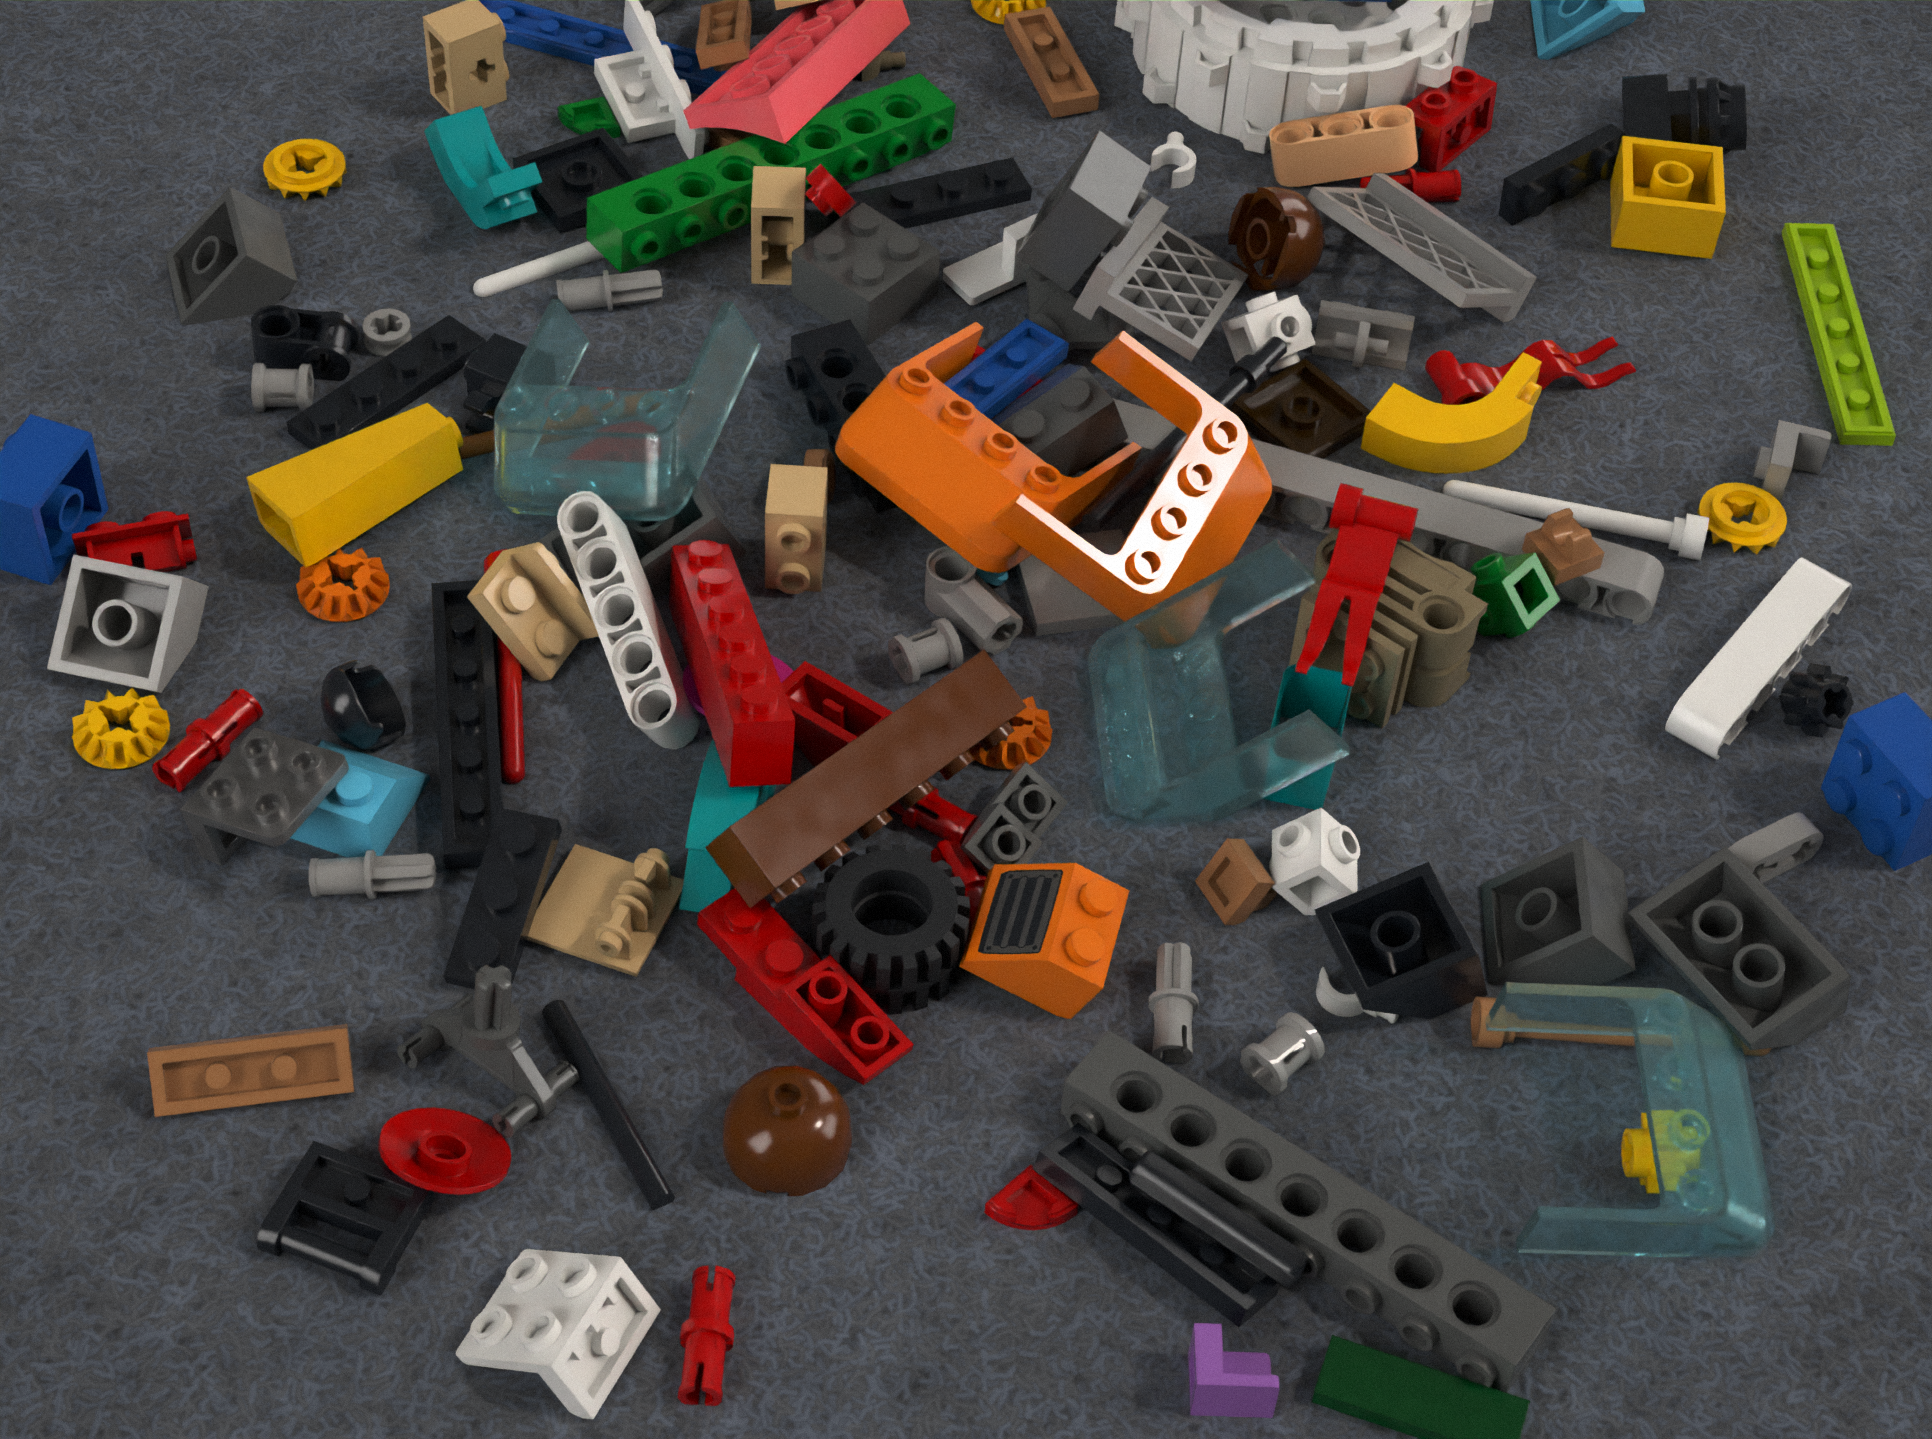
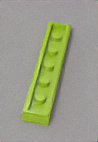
M1784 223L1782 237L1840 445L1892 446L1896 434L1834 224Z

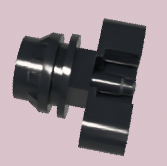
M1667 74L1622 77L1625 136L1723 147V157L1730 151L1746 150L1747 109L1745 85L1730 86L1717 77L1706 78L1705 87H1697V78L1688 77V90L1668 91Z

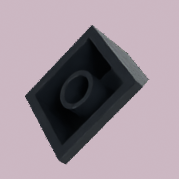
M1429 862L1315 909L1316 917L1363 1010L1432 1019L1473 1002L1477 996L1485 997L1488 995L1479 954Z

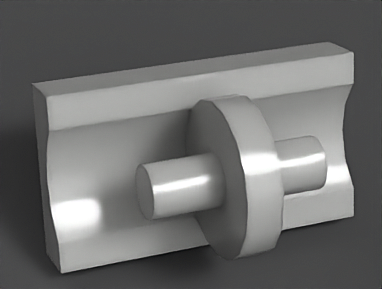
M1321 300L1314 337L1315 345H1313L1311 354L1353 361L1352 366L1360 368L1365 363L1405 370L1415 316Z

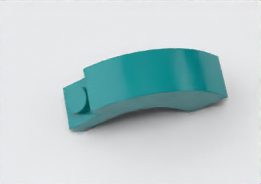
M482 105L436 119L424 130L445 183L477 227L489 229L537 212L530 193L542 183L536 163L534 162L513 170L510 168L495 142Z
M714 739L710 743L703 763L685 845V848H688V856L679 907L681 910L700 912L735 888L705 847L731 825L766 802L769 797H773L776 785L729 787Z

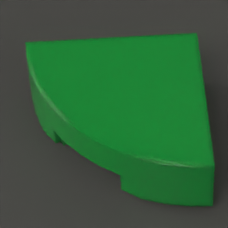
M605 96L557 107L559 120L564 126L577 134L582 135L604 128L612 138L620 137V126Z

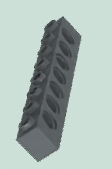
M1108 1030L1064 1080L1060 1113L1066 1117L1071 1127L1079 1122L1101 1140L1119 1150V1153L1133 1164L1146 1151H1154L1303 1250L1308 1256V1261L1301 1276L1306 1278H1315L1317 1276L1339 1290L1343 1300L1352 1309L1367 1315L1375 1313L1397 1327L1400 1336L1410 1346L1420 1351L1433 1350L1455 1364L1462 1378L1508 1393L1546 1339L1557 1309L1556 1307L1114 1032ZM1126 1109H1137L1141 1112H1130ZM1179 1142H1188L1194 1144L1195 1147L1184 1146L1179 1144ZM1233 1176H1242L1251 1181H1240L1233 1178ZM1288 1211H1298L1305 1214L1306 1217L1295 1216ZM1343 1246H1354L1361 1249L1363 1252H1352L1344 1248ZM1400 1281L1412 1282L1421 1289L1406 1287ZM1458 1317L1469 1318L1479 1326L1467 1325L1460 1321Z

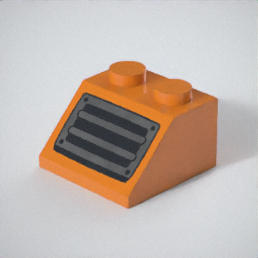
M1077 863L994 864L988 872L959 967L1056 1016L1072 1019L1104 987L1130 890Z

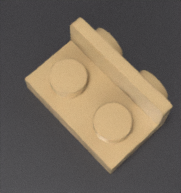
M540 542L503 550L467 596L528 674L539 681L551 680L580 640L599 637L584 595L581 594L560 567L557 558Z

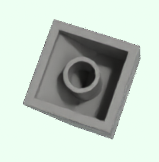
M73 554L47 669L162 693L197 640L209 586L183 576Z

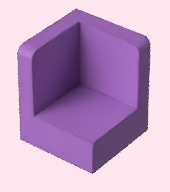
M1194 1323L1188 1351L1190 1415L1273 1418L1279 1394V1377L1271 1375L1270 1356L1266 1353L1223 1351L1222 1324Z

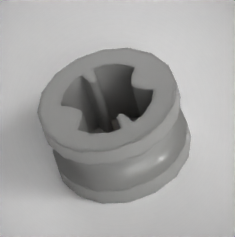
M379 309L370 313L363 321L365 347L376 356L385 357L412 339L410 319L399 310Z

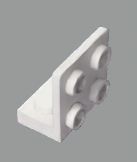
M526 1249L508 1267L503 1281L483 1311L473 1320L470 1331L456 1350V1356L467 1365L538 1373L570 1413L581 1418L594 1419L661 1309L621 1257Z

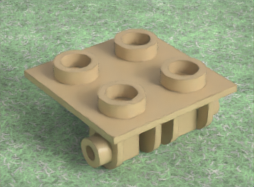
M575 844L537 908L527 940L637 977L681 897L684 880L670 875V868L668 866L670 859L665 852L657 848H650L646 853L639 854L634 863Z

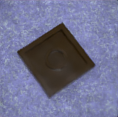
M1306 358L1264 381L1252 393L1242 394L1228 408V410L1239 417L1245 428L1260 441L1321 459L1328 457L1363 436L1366 417L1371 412Z

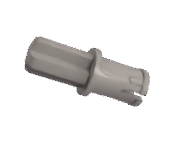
M603 270V276L563 281L562 279L556 280L561 314L569 311L608 307V312L614 311L613 306L659 301L663 296L661 275L657 270L609 275L608 270Z
M367 850L363 857L311 858L309 862V886L312 897L366 893L368 899H376L377 893L430 890L434 888L436 882L435 860L433 855L429 853L377 856L374 850Z
M1182 942L1175 944L1163 943L1157 949L1156 991L1149 996L1148 1007L1154 1013L1152 1057L1161 1060L1162 1051L1165 1050V1062L1185 1064L1193 1058L1192 1019L1193 1014L1198 1010L1199 1000L1191 992L1192 957L1190 955V948Z

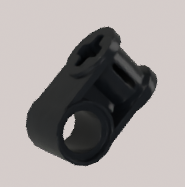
M270 305L256 311L251 318L255 363H264L267 369H299L301 364H311L313 378L321 380L343 381L349 375L352 364L349 351L357 344L360 330L358 324L346 314L336 311L321 312L294 309L282 305ZM333 326L334 331L331 338V335L328 332L329 328ZM331 356L333 366L331 368H328V363Z

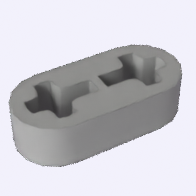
M1797 812L1740 839L1728 849L1763 883L1812 858L1821 847L1824 836L1803 813Z

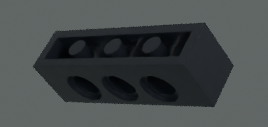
M850 319L792 335L791 359L785 362L786 375L790 386L794 391L802 389L806 396L809 416L814 425L823 424L827 430L830 450L838 462L841 460L836 455L835 444L843 424L886 377ZM852 469L849 470L851 484L856 495L859 498L867 496L876 513L898 507Z

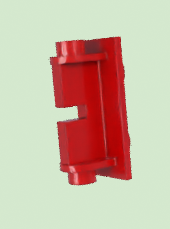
M170 511L155 512L145 516L141 522L124 525L110 521L98 522L87 526L84 532L72 534L74 546L79 556L88 555L89 558L133 566L132 557L143 556L145 569L158 572L186 569V563L197 561L193 538L181 540L193 537L188 513L176 515Z

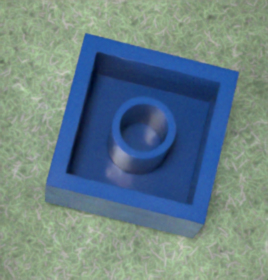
M30 414L19 429L7 437L0 451V570L52 585L71 560L73 554L76 553L72 534L84 532L87 526L98 523L109 508L92 433Z
M1906 692L1848 717L1821 785L1830 808L1838 814H1844L1861 833L1862 841L1866 848L1876 856L1881 855L1894 871L1932 855V720Z

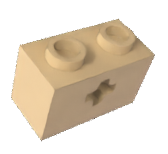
M465 0L423 16L430 93L446 111L452 115L481 105L484 109L507 100L506 81L509 80V71L504 60L502 43L506 40V31L500 17L494 12L491 13L479 0Z
M753 166L751 199L752 284L792 285V251L805 243L806 168Z
M770 465L765 507V588L780 589L788 594H799L804 591L821 592L826 550L828 467Z

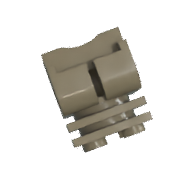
M1334 529L1316 549L1310 590L1301 597L1289 666L1297 664L1304 647L1319 588L1328 571L1339 530ZM1398 539L1386 583L1375 610L1363 659L1354 685L1351 688L1347 712L1357 719H1367L1383 728L1389 722L1390 714L1396 715L1402 709L1403 700L1418 707L1430 708L1440 706L1470 678L1471 673L1467 671L1471 653L1468 650L1474 644L1479 620L1486 613L1488 603L1472 595L1476 576L1452 562L1443 561L1424 553L1411 542ZM1344 599L1323 651L1312 666L1343 672L1350 600Z

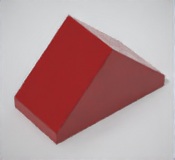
M806 661L782 682L795 718L794 741L809 762L815 767L893 713L886 707Z

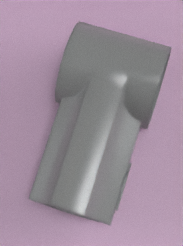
M944 546L929 554L926 560L924 591L925 605L929 611L937 616L949 618L981 651L985 649L986 652H990L994 656L1009 648L1014 638L1022 631L1023 619L977 574V567L968 562L951 547Z

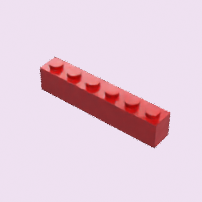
M697 540L689 545L672 546L669 608L729 787L791 784L795 718L729 544H719L711 540Z

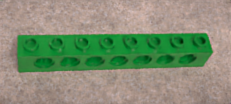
M918 73L820 110L786 144L756 134L587 198L586 239L620 273L629 271L751 223L753 166L806 168L807 177L821 163L843 187L905 163L931 150H938L946 143L951 142L956 104L922 74ZM806 180L807 191L812 185Z

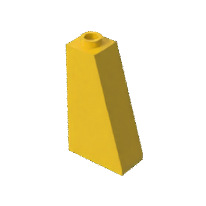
M425 403L247 476L246 479L260 523L272 537L306 568L319 562L462 471L463 466L458 449L463 446V438L453 418L450 416L445 417L429 403Z

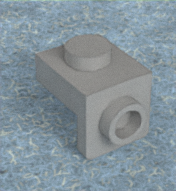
M1779 420L1770 448L1761 446L1759 449L1752 477L1762 479L1761 489L1769 492L1781 502L1792 468L1815 474L1820 473L1831 442V433Z

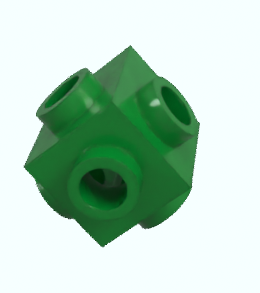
M1536 552L1503 557L1501 553H1493L1478 560L1470 568L1473 575L1476 576L1472 595L1488 603L1487 611L1480 618L1477 632L1483 636L1505 634L1507 638L1519 636L1533 628L1536 622L1560 601Z

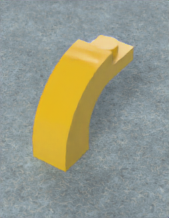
M1523 352L1491 393L1480 400L1462 405L1435 403L1393 383L1366 417L1360 449L1389 463L1429 473H1463L1492 466L1508 457L1526 439L1533 408L1542 390V386L1536 384L1542 362Z

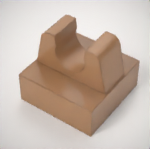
M1570 508L1548 515L1541 528L1526 533L1522 547L1526 554L1536 552L1554 586L1599 569L1605 553L1592 539L1589 529L1587 527L1582 528L1573 518V512Z
M1227 838L1195 880L1224 925H1237L1246 921L1253 911L1267 907L1278 894L1271 888L1275 884L1244 839Z

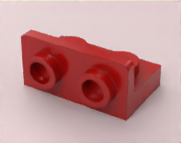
M1454 66L1450 81L1438 88L1429 86L1405 105L1414 112L1415 126L1423 129L1419 138V147L1421 148L1420 167L1429 172H1440L1491 129L1497 90L1496 82L1478 75L1471 69Z

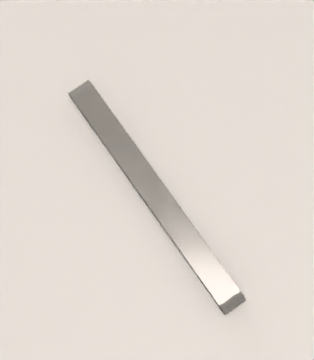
M1113 399L1129 438L1094 462H1103L1134 441L1142 447L1133 466L1134 468L1177 426L1155 410ZM1252 439L1272 481L1271 496L1260 515L1291 524L1294 521L1311 525V530L1329 534L1334 530L1329 528V523L1340 483L1363 488V495L1419 508L1410 542L1424 553L1443 561L1452 562L1471 572L1470 568L1474 563L1493 553H1501L1503 557L1526 554L1522 550L1526 533L1539 529L1544 524L1536 520ZM1169 465L1155 478V484H1159ZM1592 537L1605 552L1601 567L1559 585H1553L1560 601L1564 599L1578 603L1577 608L1614 619L1616 615L1633 620L1632 624L1635 625L1647 622L1653 614L1664 579V568L1661 562L1646 552Z

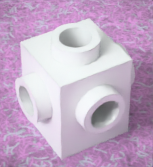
M1275 291L1256 297L1245 302L1248 312L1221 323L1236 363L1245 355H1253L1271 337L1281 338L1287 346V352L1269 369L1270 372L1299 362L1300 359L1297 352L1315 345L1311 333V318L1307 310L1301 305L1298 294L1278 300Z
M1322 808L1273 829L1272 858L1269 862L1271 878L1275 884L1271 888L1301 913L1312 916L1316 915L1315 909L1357 892V859L1360 856V846L1355 834L1349 827L1341 825Z

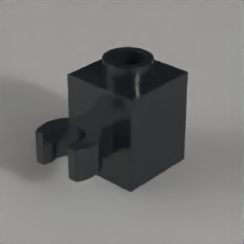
M494 333L479 350H475L470 354L464 366L463 374L467 382L468 396L463 403V407L474 412L472 417L465 423V427L476 433L491 431L498 420L499 414L522 424L525 423L552 392L550 355Z

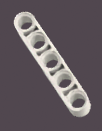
M591 491L574 493L565 499L559 508L557 515L558 528L628 716L642 732L661 747L669 749L682 748L690 743L698 732L700 724L699 713L691 706L686 696L682 682V669L627 526L597 494ZM612 568H614L613 571H612L608 576H606L607 573H608ZM633 613L629 621L622 625L626 617ZM652 660L648 668L640 673L644 664ZM670 708L667 716L658 722L662 712Z
M1802 557L1799 558L1679 698L1667 720L1666 732L1716 760L1719 759L1720 756L1717 754L1723 743L1730 745L1748 724L1746 721L1748 713L1752 709L1758 711L1776 690L1773 688L1775 681L1779 676L1785 679L1803 657L1801 656L1803 647L1806 644L1812 646L1829 626L1827 621L1832 612L1840 613L1851 592L1852 584Z

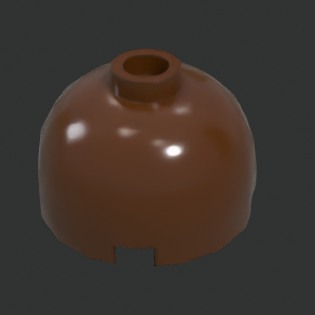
M1258 187L1255 193H1245L1239 199L1232 213L1228 232V245H1237V255L1246 268L1234 261H1231V263L1248 274L1245 282L1252 290H1279L1295 287L1314 272L1322 256L1325 245V233L1319 212L1307 198L1293 190L1280 187ZM1259 260H1265L1261 269L1263 276H1260L1254 267V264Z
M796 1065L774 1066L756 1073L734 1092L723 1119V1153L733 1174L753 1190L763 1193L769 1190L775 1193H788V1196H803L826 1187L843 1171L846 1165L848 1154L852 1147L849 1108L838 1088L816 1071Z

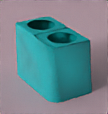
M1293 664L1284 670L1268 740L1262 799L1317 810L1323 808L1339 752L1352 687L1350 686L1349 689V686L1341 684L1343 672L1311 666L1307 675L1295 672L1297 664ZM1280 717L1338 727L1332 759L1318 761L1284 754L1275 750L1273 747Z

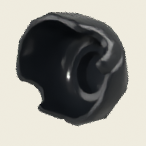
M352 660L331 669L323 680L321 708L325 723L343 743L360 750L375 749L404 736L406 729L404 713L390 683L376 666L369 665L362 668H353L360 663L358 660Z

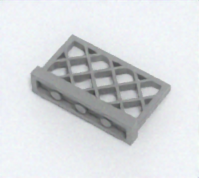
M1373 173L1366 188L1312 187L1307 196V200L1317 209L1460 308L1481 307L1500 321L1509 322L1517 315L1537 278L1385 173Z
M1151 197L1134 218V224L1123 241L1117 247L1112 246L1096 266L1073 310L1091 320L1102 307L1192 362L1241 289L1248 274L1161 222L1169 207ZM1156 265L1163 266L1164 269H1158ZM1185 270H1190L1193 274H1189ZM1142 283H1147V284H1149V285L1151 286V288H1150V287H1144V285H1143ZM1172 288H1178L1180 292H1175ZM1201 292L1207 293L1209 297L1203 296ZM1158 306H1164L1167 311L1160 310ZM1187 310L1194 311L1196 315H1191Z

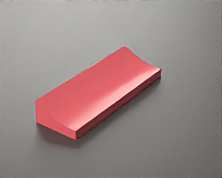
M821 0L801 5L749 51V59L738 61L683 110L689 128L735 129L754 133L786 144L911 24L903 0Z

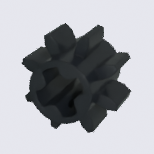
M1809 663L1807 673L1790 671L1788 673L1789 680L1784 684L1781 694L1778 696L1781 707L1786 714L1783 722L1787 725L1801 727L1805 735L1822 738L1826 726L1842 729L1844 727L1843 721L1848 717L1854 705L1851 692L1846 686L1849 678L1843 675L1832 674L1831 666Z

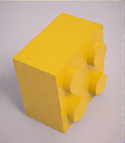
M1622 136L1610 181L1611 247L1712 259L1726 214L1723 147Z

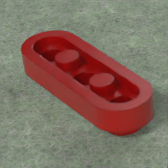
M821 163L805 178L812 185L805 192V195L826 217L833 210L842 217L857 203Z

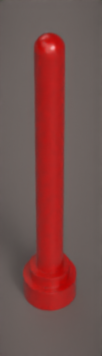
M508 549L497 550L485 558L484 574L500 553ZM497 635L501 773L505 782L517 784L525 776L522 666Z

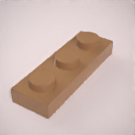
M723 0L701 5L696 54L700 69L713 67L715 71H727L738 61L749 59L753 14L749 0Z
M1051 7L1005 14L1004 31L1051 117L1056 118L1098 110L1100 94Z
M348 1024L149 1048L147 1052L155 1117L351 1093L355 1089Z

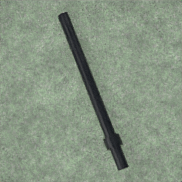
M1274 336L1253 355L1243 356L1230 369L1229 378L1210 396L1228 409L1242 394L1252 393L1267 379L1268 370L1287 352L1285 342L1281 338ZM1176 427L1083 515L1082 522L1089 531L1098 533L1172 462L1187 434Z

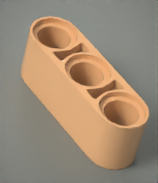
M1387 105L1291 120L1276 125L1269 133L1274 176L1280 185L1286 187H1301L1372 176L1373 173L1398 172L1412 167L1418 161L1414 112L1403 105Z

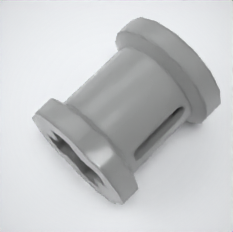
M254 363L251 399L255 412H264L266 407H299L302 412L312 405L314 378L311 364H301L299 369H267L264 363Z
M946 618L934 620L931 628L908 637L900 634L888 640L890 659L906 685L915 683L920 679V675L945 665L950 669H954L963 663V650L959 636L953 625Z
M1288 1012L1278 1019L1276 1030L1259 1044H1248L1241 1050L1240 1063L1246 1074L1271 1095L1275 1096L1287 1088L1288 1078L1305 1063L1313 1064L1323 1057L1325 1053L1324 1043L1317 1030L1308 1020L1297 1013Z

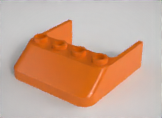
M974 322L893 368L843 424L835 444V452L846 466L972 565L983 571L1002 573L1010 570L1032 554L990 524L996 513L1017 496L1023 494L1071 529L1082 522L1083 515L1133 469L1142 447L1133 441L1094 468L1075 478L1064 476L1054 466L1047 464L1021 444L1014 435L1004 431L978 411L971 402L960 397L944 384L966 367L972 359L984 329L979 323Z
M1122 331L1095 354L1091 363L1185 432L1187 437L1118 552L1114 555L1100 552L1023 494L1017 496L996 513L990 524L1150 641L1157 644H1172L1189 635L1195 628L1267 504L1272 493V481L1247 429L1239 417L1125 331Z

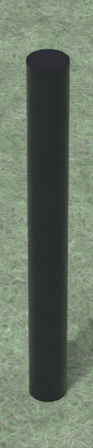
M563 1000L550 1002L543 1008L542 1015L568 1062L577 1070L582 1087L650 1208L655 1210L672 1203L675 1199L672 1190Z

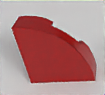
M1029 1165L985 1203L984 1213L995 1221L1012 1228L1042 1230L1061 1225L1072 1219L1078 1213V1204L1033 1170L1032 1165Z

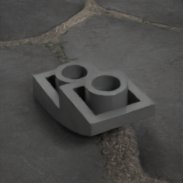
M1027 762L1016 765L984 807L966 835L960 849L987 874L994 864H1027L1043 844L1040 837L1068 802Z

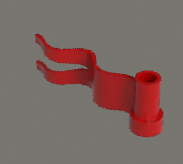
M1613 337L1603 339L1587 350L1578 353L1566 352L1553 340L1542 339L1532 343L1512 362L1501 367H1488L1476 362L1459 364L1453 353L1448 350L1434 353L1425 364L1426 372L1442 395L1441 404L1446 405L1468 404L1487 396L1495 389L1523 352L1542 362L1536 384L1542 386V390L1553 380L1562 376L1575 377L1588 389H1598L1609 386L1623 376L1636 372L1631 362L1620 364L1603 373L1593 375L1580 373L1575 368L1595 361L1608 350L1617 347L1618 343Z
M1340 483L1329 523V528L1339 530L1328 571L1319 588L1309 630L1295 672L1307 675L1310 667L1323 651L1344 599L1350 600L1341 684L1353 687L1363 659L1375 610L1386 583L1397 541L1399 539L1410 542L1419 508L1363 495V488Z

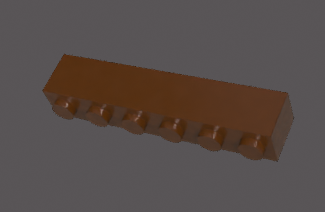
M984 649L738 820L705 848L749 908L769 894L778 904L807 882L801 871L814 863L822 872L851 850L845 843V839L857 832L862 840L865 841L893 820L887 811L888 808L899 802L906 811L934 790V787L928 781L931 777L940 772L946 781L975 760L969 750L978 743L987 752L1012 734L1015 730L1008 721L1027 706Z

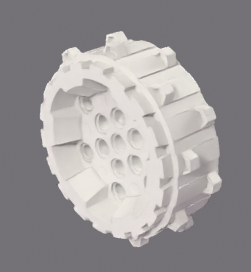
M1117 0L1114 26L1131 33L1134 43L1133 55L1142 75L1145 74L1142 93L1153 104L1167 103L1172 108L1175 107L1188 116V119L1217 134L1221 133L1240 140L1245 150L1265 154L1271 149L1269 133L1273 127L1280 123L1387 105L1405 106L1429 86L1438 88L1450 81L1452 68L1454 66L1463 67L1470 29L1473 28L1474 23L1490 21L1494 0H1393L1392 2L1325 0Z

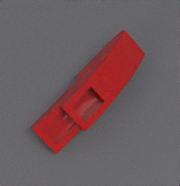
M734 888L698 913L697 926L736 967L734 980L806 1049L829 1066L854 1081L865 1085L912 1051L914 1044L831 954L821 960L765 899L749 908Z

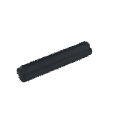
M1146 1151L1134 1164L1129 1176V1181L1134 1187L1283 1287H1290L1303 1273L1308 1261V1256L1303 1250L1154 1151Z

